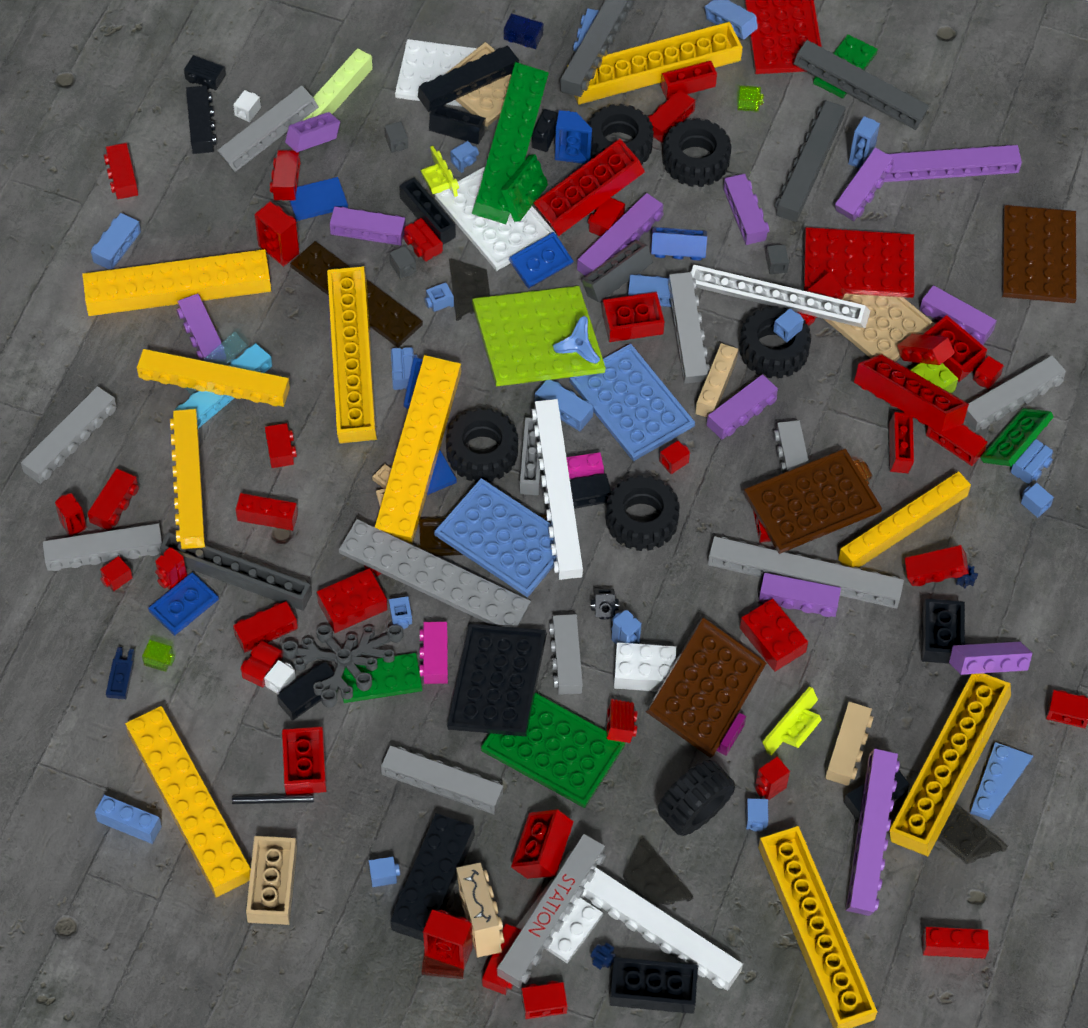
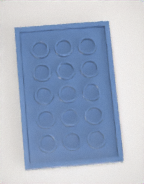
M631 343L603 359L606 367L605 373L576 376L569 379V382L580 396L594 406L593 412L632 461L639 459L695 426V421Z
M482 478L434 531L436 537L527 598L554 567L553 561H556V556H552L551 544H554L553 538H549L548 527L551 524Z

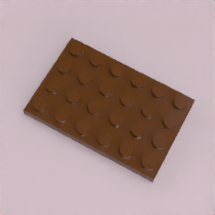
M1004 205L1002 297L1063 303L1076 302V211Z
M846 448L744 489L745 497L779 554L882 511V507Z
M702 618L646 710V713L711 758L717 751L767 663L708 620Z

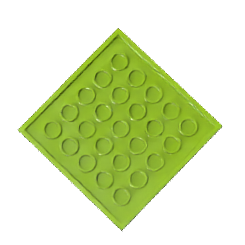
M580 286L472 299L473 309L496 387L605 373L606 367ZM582 316L588 318V339L593 350L600 357V361L596 364L585 360L577 352L556 353L553 349L554 344L572 335Z

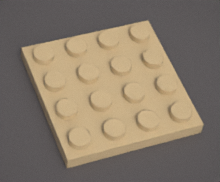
M485 42L452 69L462 67L466 63L475 61L495 50ZM511 74L456 99V101L471 114L486 118L485 126L488 127L499 118Z

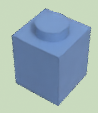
M790 308L775 320L773 331L785 342H788L802 330L804 319L799 313L794 312Z
M1036 483L1034 486H1029L1023 491L1021 504L1038 518L1051 507L1054 497Z
M748 798L746 804V829H751L755 832L767 830L768 799Z
M393 857L369 860L372 887L397 884L396 876H400L399 864H394Z

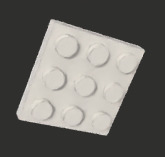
M553 879L549 882V884L546 886V888L543 890V892L540 894V896L537 898V900L534 902V904L531 906V908L528 910V912L525 914V916L522 918V920L519 922L516 928H524L532 913L534 912V910L540 903L541 899L549 889L550 885L554 881ZM582 898L575 899L572 912L569 916L565 915L562 920L564 921L562 928L559 932H554L552 935L553 941L550 947L546 949L565 963L570 961L603 916V912Z

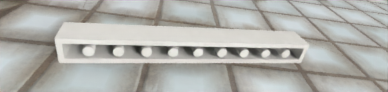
M693 265L691 271L692 279L695 278L696 288L770 306H778V308L782 309L783 307L791 308L795 312L861 328H866L870 315V310L867 306L698 265Z
M558 399L535 401V409H531L532 420H536L537 424L534 425V435L539 438V442H536L537 454L541 453L539 469L543 470L544 473L541 476L542 487H546V492L543 493L544 503L548 504L549 507L546 510L547 521H551L548 531L549 538H553L554 544H551L552 556H556V561H553L554 573H558L559 580L581 578L583 566Z
M570 851V852L567 854V856L564 858V860H563V861L561 862V864L559 865V869H558V871H557V873H556V876L558 875L559 871L561 870V868L563 867V865H564L565 862L567 861V859H568V857L570 856V854L572 853V851ZM598 868L594 869L596 873L591 882L587 881L584 885L585 891L581 897L585 896L591 900L595 907L606 910L613 919L623 921L630 930L641 933L648 942H654L659 945L663 952L673 954L680 963L698 965V975L701 977L706 976L720 989L729 990L741 973L743 966L741 962Z

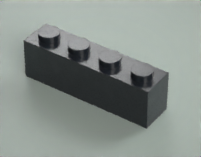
M207 85L186 87L192 153L214 152L213 145H217L216 135L212 134V131H215L214 120L210 118L214 117L213 106H209V103H212V94L208 92Z
M415 177L399 185L400 199L417 219L422 218L442 241L443 245L456 238V225Z

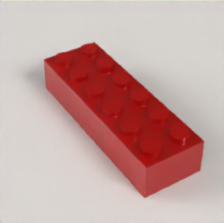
M618 139L536 200L534 205L554 232L560 236L645 173V170L633 152L621 139Z
M883 354L858 364L854 383L862 389L873 393L877 398L885 400L891 406L902 410L906 415L912 416L920 423L931 427L935 432L943 433L964 424L969 406L968 403Z

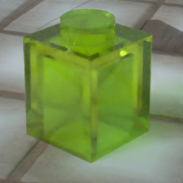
M740 86L738 110L759 112V106L763 105L764 94H761V87Z
M149 640L142 659L144 666L167 672L168 667L172 666L175 655L173 654L172 646Z

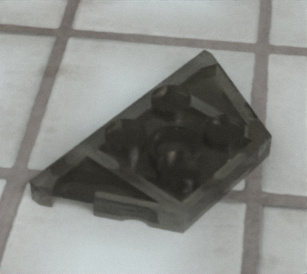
M449 259L456 321H459L465 314L469 312L471 314L474 313L472 299L490 297L487 269Z
M955 804L937 839L966 864L975 862L980 858L990 857L991 854L1000 851L1005 852L1008 848L1007 844L957 804Z
M642 838L623 874L624 880L637 895L655 907H659L662 904H674L682 900L691 901L693 895L649 843Z

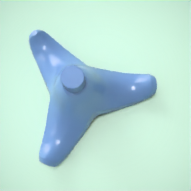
M582 316L579 319L570 337L553 345L556 353L577 352L591 363L596 364L600 361V357L595 353L588 339V318L586 316Z

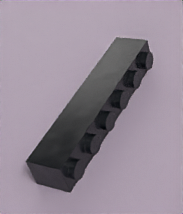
M508 45L498 48L488 55L485 54L475 61H470L462 67L452 69L449 73L439 75L429 82L422 83L418 87L417 97L427 111L430 112L510 75L515 62L519 63V59Z

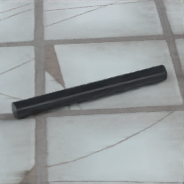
M314 794L232 796V804L314 802Z

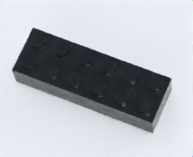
M437 813L435 814L390 920L392 931L424 941L423 930L432 909L436 911L445 910L457 880L456 868L463 866L475 837L474 825Z

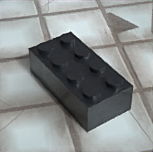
M614 957L610 1006L694 1014L698 965Z

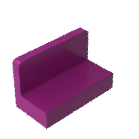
M739 713L734 719L717 749L718 752L727 756L745 726V715Z

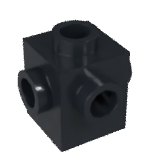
M594 589L595 599H591V611H595V617H599L602 620L614 617L615 611L619 610V599H615L614 589Z

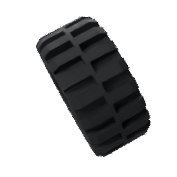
M612 104L608 108H601L599 112L596 111L588 121V125L592 128L591 158L593 159L613 144V142L605 138L607 135L625 133L633 138L632 141L625 143L626 146L643 165V162L648 160L653 145V125L649 121L646 114L643 115L641 110L634 109V106L629 105L628 107L624 106V104H619V106Z
M695 118V120L686 119L685 122L677 123L676 127L673 126L665 136L663 147V165L668 174L671 173L670 176L674 180L678 179L679 183L683 185L686 183L691 187L693 185L703 187L704 184L711 185L714 181H719L726 174L730 164L731 140L726 135L727 132L723 128L720 129V126L715 122L712 124L707 119L705 121L700 120V118ZM690 147H700L709 151L711 155L705 158H693L686 155L683 150Z
M773 306V308L769 309L765 307L762 308V311L757 310L753 312V315L748 316L746 322L743 323L739 352L744 364H748V368L751 371H757L756 374L760 376L763 374L767 376L766 378H772L773 376L777 377V379L783 378L784 375L788 377L793 375V372H798L807 361L811 345V334L809 326L805 324V320L803 321L802 330L789 340L791 346L786 349H769L759 341L764 336L777 335L773 331L775 320L789 310L788 308L783 307V309H779L778 306Z
M478 408L473 412L472 410L466 411L465 415L460 414L456 417V421H452L450 429L447 430V460L450 462L451 468L454 471L457 470L459 476H466V480L473 481L474 479L478 482L482 478L492 482L494 478L500 479L504 477V472L507 474L512 470V466L517 461L518 433H516V427L514 424H511V420L508 417H503L502 413L498 411L495 413L492 409H487L486 411ZM488 437L495 440L499 447L487 454H477L467 449L465 445L474 438Z
M638 475L637 478L629 477L626 482H619L617 487L612 489L607 499L606 525L610 530L611 536L613 538L616 537V541L622 545L624 543L626 544L625 547L632 549V547L637 548L636 551H642V549L646 548L649 551L653 550L655 546L657 548L663 546L664 541L667 543L672 539V535L677 530L680 504L676 493H672L673 489L669 485L665 486L664 481L660 479L658 481L654 480L652 476L644 478L643 475ZM636 504H647L654 507L660 513V516L651 522H637L631 519L625 511Z
M705 760L688 770L686 774H683L667 790L665 796L661 798L660 804H658V814L677 835L687 836L709 822L725 806L734 793V780L717 762Z

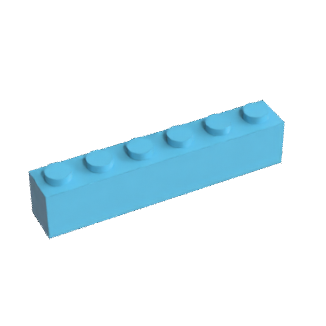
M255 343L252 347L247 348L240 357L232 360L229 366L265 373L272 367L271 356ZM198 391L193 393L185 403L178 405L175 411L196 409L199 429L231 402L234 397L217 395L208 391Z

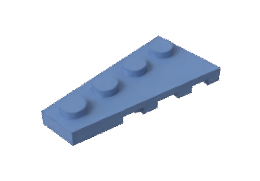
M995 742L970 814L990 820L1033 759V755Z

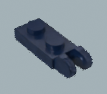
M117 647L106 690L107 698L126 700L134 665V648L129 649L127 660H122L123 648Z

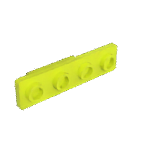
M431 146L430 150L435 165L422 169V177L432 194L440 193L450 188L454 197H457V189H459L457 180L453 178V174L448 169L446 161L442 159L440 151H436L434 146Z
M812 687L807 688L763 740L764 747L769 755H772L782 742L799 748L821 722L820 715L809 711L818 700Z

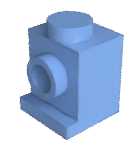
M467 141L451 150V162L462 173L465 167L471 166L476 161L479 151Z
M447 283L426 290V298L424 300L427 308H432L435 312L448 306L450 308L454 307V296Z
M408 596L389 599L392 625H400L403 629L408 628L412 624Z

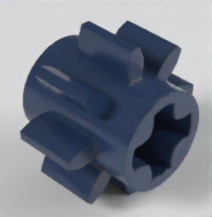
M968 565L969 574L963 575L960 578H954L957 579L956 585H960L964 589L969 585L974 586L978 573H974L975 567Z
M606 942L605 945L598 944L590 957L593 958L592 965L601 970L602 967L609 968L613 964L616 955L614 954V947Z

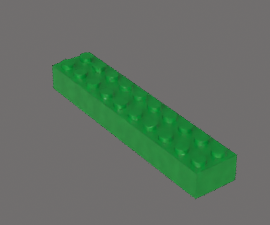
M515 62L472 210L473 215L502 224L507 223L510 211L501 190L525 161L549 72Z

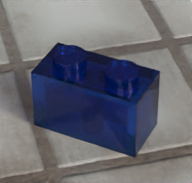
M511 13L504 27V40L536 49L543 36L544 23Z

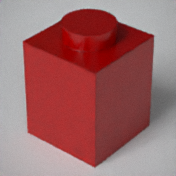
M988 356L976 370L973 380L978 385L989 390L1001 376L1004 365Z
M676 441L660 452L659 462L670 474H673L689 463L690 451L687 446Z
M119 556L100 569L101 582L105 587L109 586L113 591L132 579L131 569Z

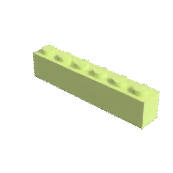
M357 48L313 97L319 108L303 120L327 112L333 114L371 72L372 56Z

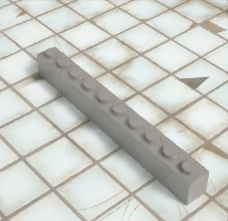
M714 536L708 560L709 566L761 578L764 577V573L840 587V596L896 609L899 605L904 583L903 579H899L896 576H886L874 571H864L857 567L851 568L842 566L839 563L824 562L821 559H811L800 554L794 555L785 552L779 554L777 550L768 549L761 545H750L744 541L729 540L726 537Z

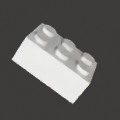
M617 643L614 689L658 691L676 662V646Z

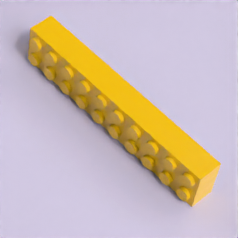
M727 22L603 56L601 66L597 67L595 76L590 80L587 91H584L581 97L575 95L574 97L578 105L661 83L662 73L707 61H712L714 68L741 61L743 47L731 23Z
M265 249L82 274L88 316L178 304L179 300L195 294H199L201 300L205 301L271 292Z
M363 266L327 270L336 425L339 443L377 440L365 269Z
M426 355L423 357L375 524V528L413 545L419 519L461 375L460 363Z
M984 673L971 674L890 828L892 843L929 856L1011 697V683Z
M160 706L125 723L132 743L214 896L217 898L250 881L251 869L163 707Z
M799 826L760 838L759 851L832 1027L853 1028L874 1021L877 1009Z

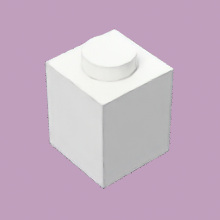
M244 90L233 104L235 116L250 122L261 108L260 97L255 93Z
M278 660L264 677L265 686L279 694L283 688L290 687L295 681L294 668L290 664H284Z

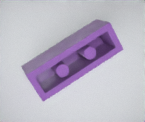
M330 112L294 123L289 125L285 143L295 152H299L337 138L340 121Z

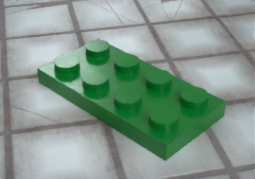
M848 34L833 54L865 70L876 56L878 49ZM817 76L815 77L814 85L842 99L847 95L843 90Z
M535 154L527 157L501 190L514 222L522 220L548 186L547 178L544 176L541 164Z
M1023 408L980 457L983 463L1003 466L1015 464L1017 459L1054 418L1052 412Z
M416 653L395 656L394 661L390 663L385 662L383 658L377 659L378 667L373 671L367 670L364 665L355 664L361 673H368L372 677V686L367 691H361L356 686V679L347 668H345L342 676L345 683L353 689V697L351 699H343L344 703L422 691Z

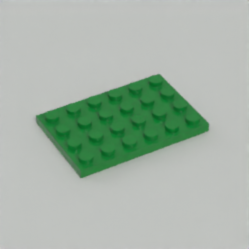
M535 693L527 736L490 733L482 745L481 751L577 805L586 808L624 749L626 742L606 739L607 733L603 729Z

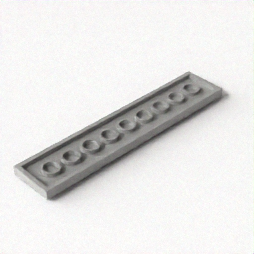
M356 519L339 549L340 554L492 626L518 628L531 603L530 600L358 519Z

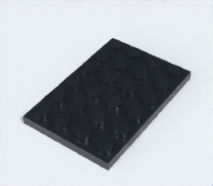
M469 624L447 723L448 730L527 736L547 636L546 630Z

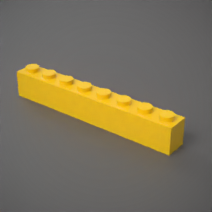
M143 349L137 365L138 376L143 380L178 385L182 388H193L201 392H213L217 395H228L236 399H248L256 403L263 402L272 406L284 407L290 389L289 378L146 349Z
M196 409L173 411V418H170V428L174 430V434H171V445H175V450H172V461H176V465L172 466L173 477H177V481L173 482L174 493H178V497L174 498L175 509L179 510V514H175L176 526L179 525L180 530H176V540L181 542V549L204 548Z
M958 471L842 547L838 560L843 566L860 568L966 498L971 484Z

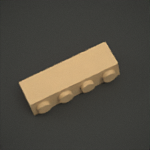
M720 344L697 400L695 414L708 418V415L718 408L737 362L738 348Z
M852 702L848 703L825 779L849 786L851 779L855 780L858 768H855L856 762L860 763L863 754L860 747L861 744H866L868 734L865 733L866 727L871 728L874 718L870 716L872 708Z

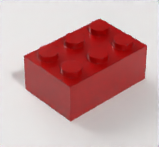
M270 201L254 214L258 246L262 250L265 249L267 254L284 267L299 255L297 222L292 216L284 213L280 206L274 205Z
M657 292L603 300L602 314L609 342L663 335L665 322Z
M947 315L923 334L948 337L955 354L944 361L943 364L958 378V382L985 360L988 349Z
M370 568L317 591L318 604L334 634L387 610V598Z
M773 598L741 618L740 630L774 672L806 653L808 640Z
M323 727L283 729V764L286 795L327 792Z
M558 809L529 813L511 868L527 879L556 876L574 821Z
M432 909L423 930L425 956L464 969L473 949L472 923L466 918H456L450 916L446 911Z

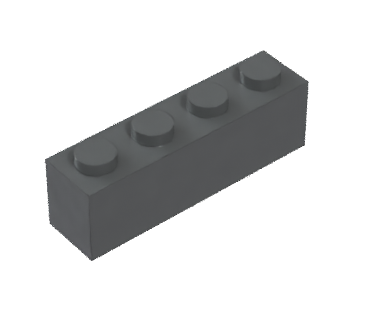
M635 240L584 277L582 282L587 296L600 302L629 281L630 275H637L653 263L648 246Z

